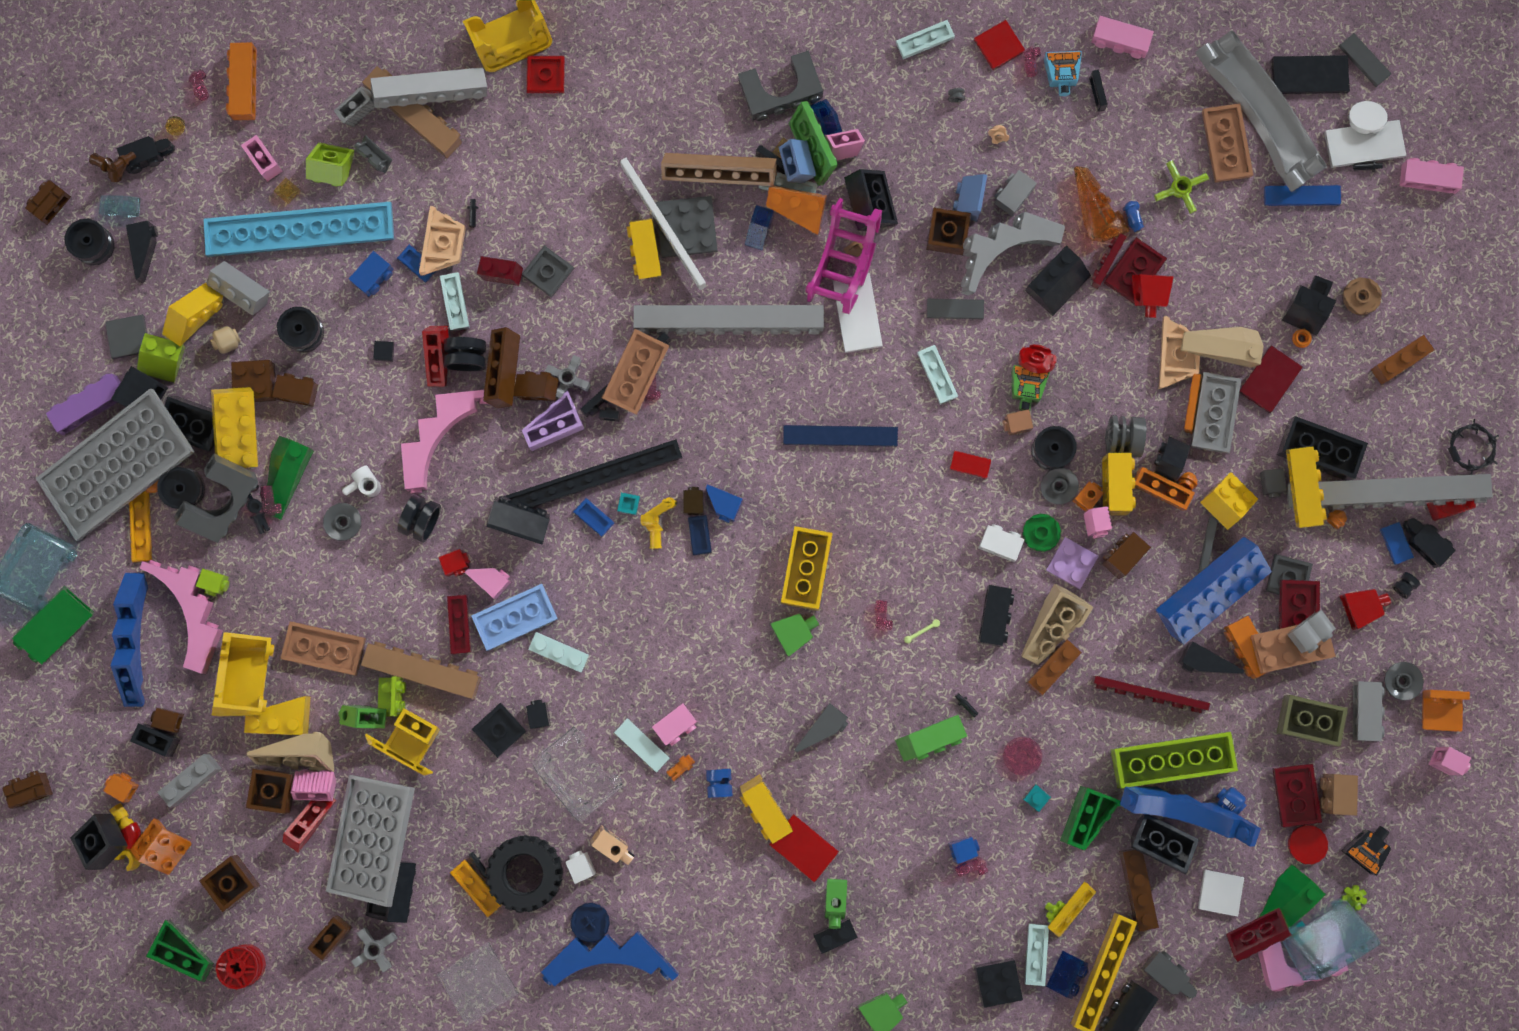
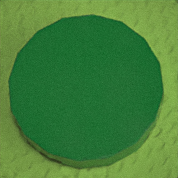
M1040 513L1033 515L1026 521L1023 526L1022 535L1024 542L1029 548L1045 552L1057 545L1061 538V529L1059 523L1052 516Z

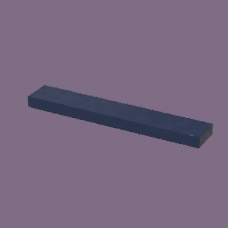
M784 425L783 445L897 447L898 427Z

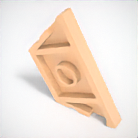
M430 206L419 269L420 275H426L453 266L461 261L466 230L465 225L454 221L447 214H442L433 206Z
M1164 316L1162 320L1158 389H1163L1191 378L1194 374H1199L1200 355L1181 351L1183 333L1189 330L1185 326L1173 322L1168 316Z

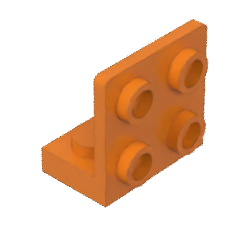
M1423 690L1422 729L1461 732L1463 730V700H1470V692Z
M154 818L130 851L138 862L169 875L192 843L168 831L159 820Z

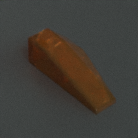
M1076 166L1074 172L1087 236L1092 241L1105 242L1113 239V237H1118L1120 233H1128L1130 229L1119 210L1114 212L1109 203L1112 200L1109 196L1106 197L1099 191L1101 185L1090 170L1085 167Z

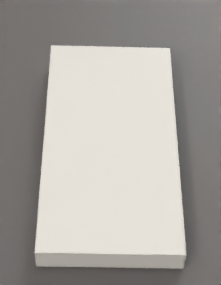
M1400 120L1387 121L1383 130L1373 134L1374 132L1362 134L1352 127L1326 130L1324 135L1331 168L1404 158L1406 150Z
M870 273L867 274L864 285L858 287L856 292L858 299L850 314L843 313V304L836 300L845 353L883 346ZM832 280L834 292L840 294L847 292L848 284Z

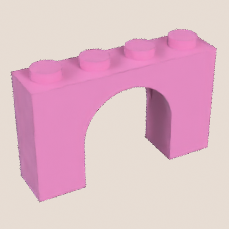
M1328 920L1312 925L1317 952L1314 959L1304 967L1293 968L1286 964L1281 942L1269 946L1266 950L1259 951L1258 955L1266 986L1271 991H1282L1285 987L1292 985L1301 986L1304 982L1311 980L1320 981L1323 977L1330 975L1339 976L1342 972L1348 971L1339 928L1336 923Z

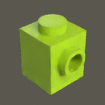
M202 568L196 587L205 589V594L216 597V594L223 595V592L228 590L230 584L228 581L229 577Z

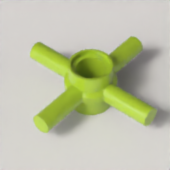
M1173 160L1169 161L1166 165L1174 181L1171 184V188L1155 194L1154 198L1156 201L1172 195L1182 198L1189 213L1192 214L1197 210L1189 193L1193 186L1209 180L1207 173L1192 179L1180 176ZM1177 184H1182L1185 190H1180Z

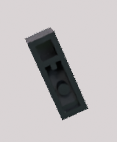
M148 220L126 225L135 279L140 283H144L157 244L156 237H158L156 226Z
M1193 641L1188 643L1178 662L1182 665L1181 668L1189 673L1194 671L1201 673L1243 674L1245 671Z

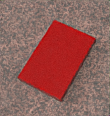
M793 814L788 820L793 832L773 844L771 842L769 845L815 883L839 851Z

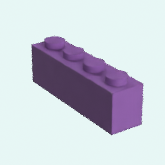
M112 373L105 374L100 378V381L85 386L82 392L70 395L67 401L62 404L52 406L46 415L56 432L65 435L116 404L117 402L111 398L121 381Z

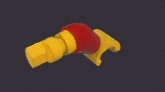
M119 803L113 806L109 812L113 814L117 824H120L119 828L128 846L114 860H122L127 856L129 864L126 870L128 872L137 869L140 865V862H138L130 850L141 836V830L137 822L128 818V812Z

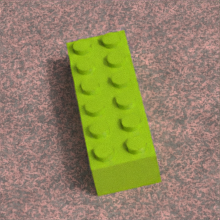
M1231 732L1110 749L1117 788L1238 771Z

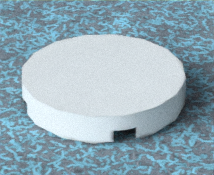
M1359 102L1352 106L1349 112V124L1354 130L1362 134L1372 132L1375 134L1385 127L1387 112L1381 105L1375 102Z

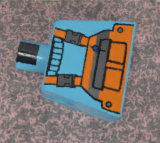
M1082 51L1045 53L1044 65L1049 86L1058 87L1059 96L1070 95V86H1076L1079 79Z

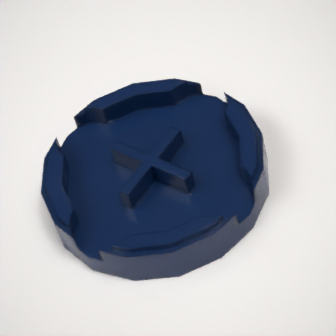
M593 902L584 903L579 906L571 917L573 933L578 939L587 943L602 939L610 926V918L606 909L600 904Z

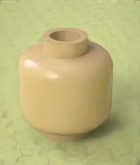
M229 326L214 331L212 333L213 339L210 340L213 349H218L222 354L237 349L238 343L241 342L235 328L231 329Z

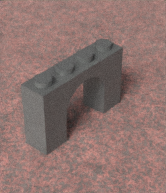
M809 50L791 56V65L798 83L794 91L787 96L775 97L768 94L761 85L756 68L738 74V81L752 120L757 119V121H761L773 113L780 115L785 112V109L791 107L797 109L801 102L810 101V103H816L823 97V89Z
M213 454L204 468L205 476L226 486L231 491L229 501L223 507L216 510H204L183 501L174 518L176 525L218 543L221 537L224 538L226 536L230 523L236 520L239 509L247 503L250 492L256 489L258 480L254 472Z

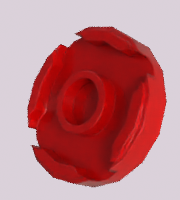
M1032 344L1020 350L1018 362L1024 369L1042 374L1048 373L1055 368L1057 357L1051 353L1052 350Z
M1302 825L1295 828L1289 836L1288 849L1291 856L1302 864L1312 865L1320 862L1326 856L1328 840L1321 829L1313 825Z

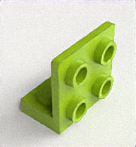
M379 677L378 708L387 709L386 717H399L405 708L402 694L406 692V682H403L401 677Z

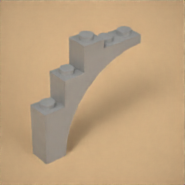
M1023 212L1014 218L1013 227L998 223L990 228L988 238L978 234L967 237L963 243V255L970 258L966 262L965 268L967 271L961 282V293L965 295L975 293L980 278L987 266L1007 248L1022 244H1042L1051 247L1061 244L1065 225Z

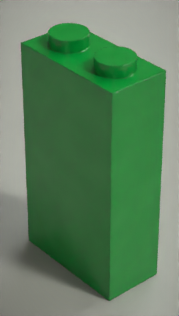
M64 585L13 635V644L20 650L24 649L33 662H39L42 665L93 616L94 611Z

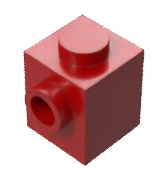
M461 549L438 557L444 574L447 577L451 575L457 577L465 574V570L469 569L468 563H471L467 552L463 553Z

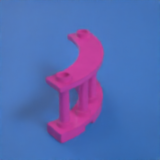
M839 198L836 205H832L830 210V216H832L830 230L821 261L812 281L808 282L805 292L808 293L807 302H811L815 294L840 301L843 304L842 312L850 314L858 299L856 294L858 287L864 285L876 247V243L873 240L875 232L879 233L882 210L874 209L871 215L864 216L842 209L843 199ZM841 217L864 223L867 226L866 235L862 236L839 229ZM837 236L862 243L863 250L861 256L856 257L833 250ZM833 257L856 264L855 275L848 277L826 270L830 258ZM823 277L848 284L849 288L846 293L840 294L819 286Z

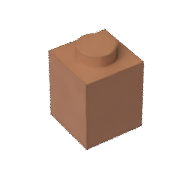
M1029 409L1005 416L1003 428L1005 432L1008 431L1009 436L1033 429Z

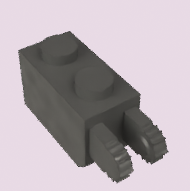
M1156 950L1141 969L1171 994L1181 992L1189 998L1193 999L1196 997L1197 990L1188 982L1191 979L1186 975L1188 971L1180 964L1174 965L1171 962L1173 958L1165 951L1159 952Z

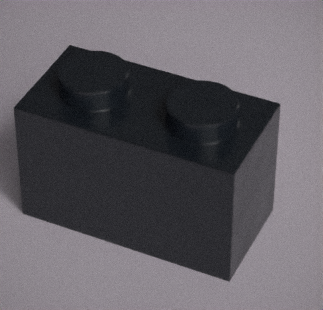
M1169 436L1166 443L1162 442L1158 449L1160 454L1157 455L1154 461L1156 465L1154 473L1176 482L1184 469L1190 445Z
M138 723L130 742L164 757H173L181 739L148 724Z
M849 918L841 921L840 929L827 927L813 933L821 954L858 938Z

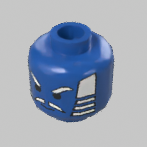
M1230 787L1228 790L1223 788L1216 796L1219 798L1217 805L1237 815L1247 806L1245 804L1246 797L1234 787Z

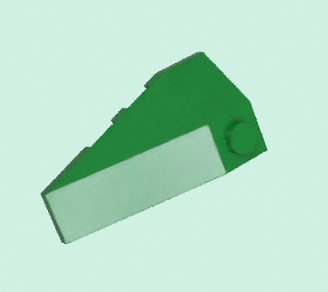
M278 437L270 457L264 505L265 513L282 520L314 452L312 449L288 438Z
M1291 864L1278 877L1259 917L1280 908L1288 928H1290L1326 894L1309 877Z

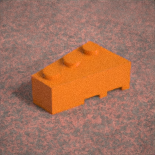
M774 185L769 187L766 206L819 235L827 195Z

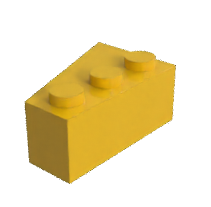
M653 219L630 221V226L626 228L628 238H632L633 245H630L631 257L635 256L636 264H633L635 276L638 275L639 279L661 276Z
M205 282L168 307L162 335L178 346H181L222 308L223 295L212 289Z
M303 696L266 707V711L261 712V715L245 716L244 733L308 734L311 697Z
M759 774L740 786L743 795L740 799L745 807L749 806L753 811L750 815L756 824H761L763 829L760 831L766 840L770 839L773 844L793 831Z

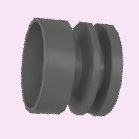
M1111 415L1105 434L1107 454L1115 453V450L1116 453H1123L1124 448H1126V453H1132V457L1141 458L1146 442V419L1144 417H1131L1128 425H1126L1125 416H1120L1118 421L1117 415Z

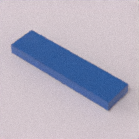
M1341 185L1300 186L1293 192L1287 186L1264 187V206L1341 204Z

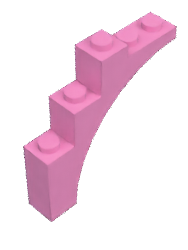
M150 560L149 563L142 561L140 569L154 575L165 583L182 607L188 631L187 654L183 667L206 674L223 630L217 629L219 625L207 621L213 602L208 601V596L199 593L197 595L199 587H196L200 576V569L190 565L188 568L181 567L180 571L169 566L167 569L160 567L161 563Z

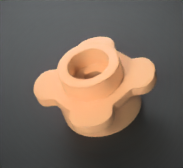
M996 125L988 131L993 144L1009 140V135L1006 134L1007 130L1002 125Z

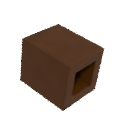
M156 707V711H153L151 715V727L179 733L184 714Z

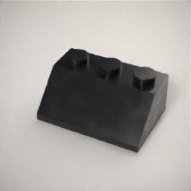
M859 169L844 177L850 205L854 213L868 216L873 213L874 209L882 210L880 228L898 224L885 171ZM855 221L858 231H867V226L864 223Z
M1066 245L1027 286L1025 291L1054 316L1090 278L1091 274L1081 258Z
M167 396L164 406L188 443L210 452L214 447L212 408L179 396Z
M504 496L494 497L486 527L543 545L550 514H547V511L541 508H536V510L528 508L529 505L518 502V504L510 502V499Z
M1143 814L1137 820L1133 830L1131 848L1186 875L1199 839L1149 814Z
M401 860L392 907L367 902L365 916L385 922L407 923L410 913V900L413 894L412 887L416 874V863Z
M1132 980L1130 983L1126 982L1121 989L1123 994L1119 1000L1115 999L1110 1006L1112 1011L1108 1017L1105 1015L1100 1021L1099 1026L1101 1028L1099 1031H1138L1159 998Z

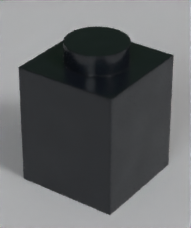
M542 699L530 701L531 705L526 706L530 729L551 726L548 704L546 702L542 703Z

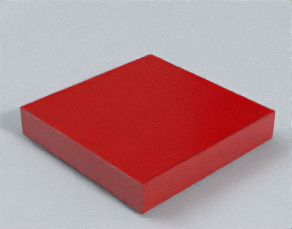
M1007 20L1002 21L974 38L975 43L992 70L997 69L1025 52L1023 45Z
M527 56V93H564L565 56Z

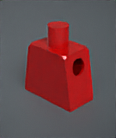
M1132 275L1135 306H1145V318H1156L1157 307L1168 306L1174 276Z
M1375 589L1340 595L1352 630L1360 629L1384 616L1383 607L1391 604L1387 593L1378 596Z

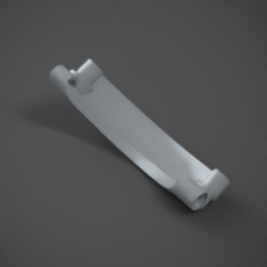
M1230 30L1219 40H1215L1212 44L1207 43L1195 52L1209 74L1231 95L1237 104L1240 103L1241 109L1264 142L1276 171L1291 192L1327 168L1326 163L1285 97L1234 31Z

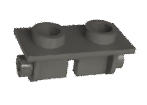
M365 135L362 143L357 142L354 145L355 151L364 158H368V162L377 171L386 173L392 159Z

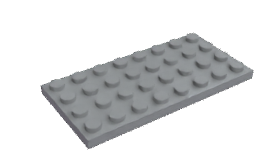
M149 389L36 477V480L74 539L80 541L157 482L163 474L175 468L192 455L194 450L154 389Z

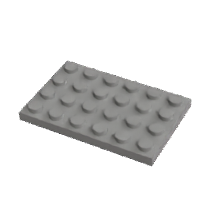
M349 775L326 892L385 907H392L414 796V787Z

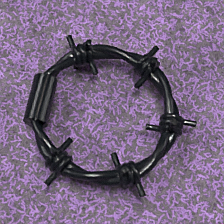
M1473 419V424L1458 428L1453 432L1448 431L1452 435L1448 451L1453 462H1457L1462 468L1471 471V475H1473V471L1492 465L1493 462L1496 465L1498 464L1494 458L1496 455V437H1499V435L1493 436L1484 427L1475 423V419ZM1465 429L1476 431L1475 435L1478 434V430L1486 433L1489 443H1486V445H1492L1490 456L1487 459L1482 457L1485 463L1481 466L1470 464V460H1468V465L1461 462L1456 446H1453L1456 438L1459 436L1464 438L1461 432Z

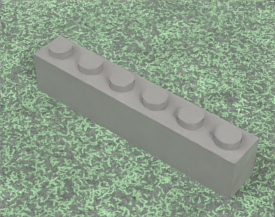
M483 67L370 78L374 108L403 107L410 104L423 105L430 102L442 103L449 100L461 101L469 98L480 99L487 96V83Z

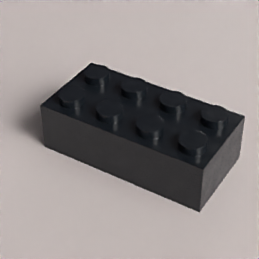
M1294 416L1287 423L1276 455L1287 459L1286 450L1314 447V450L1318 451L1319 462H1316V469H1320V472L1336 478L1350 481L1357 477L1368 443Z

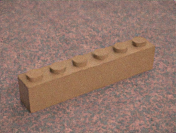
M376 66L362 83L365 88L371 91L370 78L389 77L392 75L385 68L381 70ZM410 104L403 107H388L445 158H448L461 145L462 141L459 138L461 136L459 132L454 128L450 130L446 126V121L440 116H434L432 114L433 110L428 105Z
M665 153L661 162L662 180L774 186L777 176L776 158Z
M375 641L374 645L368 643L361 666L475 699L482 678L477 676L478 672L467 669L466 672L459 671L460 666L450 663L446 667L440 665V660L433 658L426 661L422 659L423 655L411 652V656L403 654L404 650L400 648L386 649V644Z

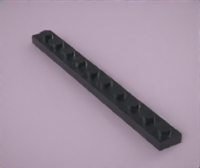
M677 439L504 497L509 498L510 502L516 504L522 502L529 505L528 508H534L682 459L683 457Z

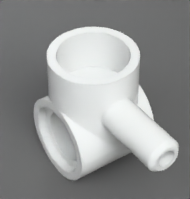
M363 466L351 475L354 482L342 489L346 496L359 488L360 492L364 495L375 497L380 493L381 484L368 466ZM369 482H373V489L366 491V485Z

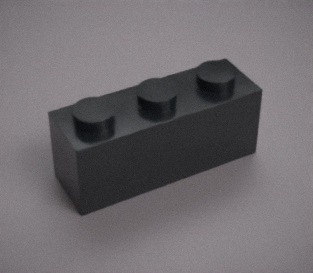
M994 585L987 586L978 643L1002 647L1003 643H1007L1008 632H1005L1006 624H1010L1011 613H1008L1009 605H1013L1014 594H1011V588Z

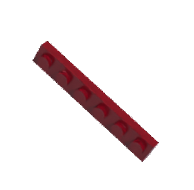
M1092 676L1091 684L1096 685L1095 689L1107 691V688L1115 690L1114 693L1125 696L1127 692L1134 694L1133 698L1145 700V697L1153 699V703L1164 705V702L1172 703L1171 707L1183 709L1186 706L1191 708V712L1200 714L1203 711H1209L1210 703L1100 676Z

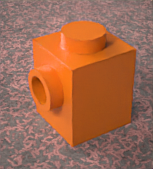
M1089 481L1072 502L1087 512L1094 507L1104 492L1101 491L1102 488L1097 483Z
M122 772L121 774L109 776L103 791L122 803L130 802L139 785L131 781L132 777Z

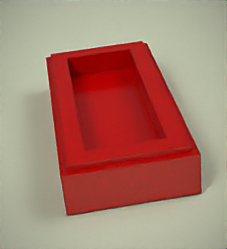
M954 450L950 470L987 479L991 459Z

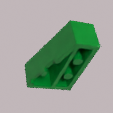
M1080 786L1060 841L1086 850L1100 832L1104 823L1112 817V813L1120 806L1121 801L1090 788Z
M166 919L146 957L201 982L206 981L214 965L171 921Z

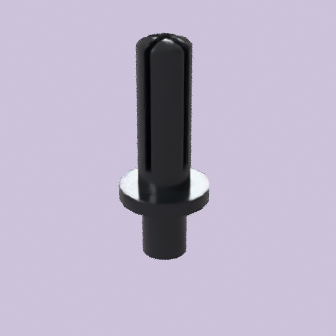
M1375 161L1353 165L1354 171L1372 170V172H1375V169H1383V163H1375Z
M470 199V206H467V209H470L469 227L474 228L476 227V209H479V207L476 206V199Z
M959 693L955 695V698L959 701V706L962 705L973 717L978 715V712L967 701V697L963 698Z
M471 852L469 854L472 860L471 865L474 864L481 875L487 878V874H485L486 868L479 860L481 857H477L474 852Z

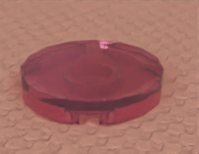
M1014 738L1007 743L1004 749V764L1009 771L1016 775H1030L1038 770L1041 765V748L1031 738Z

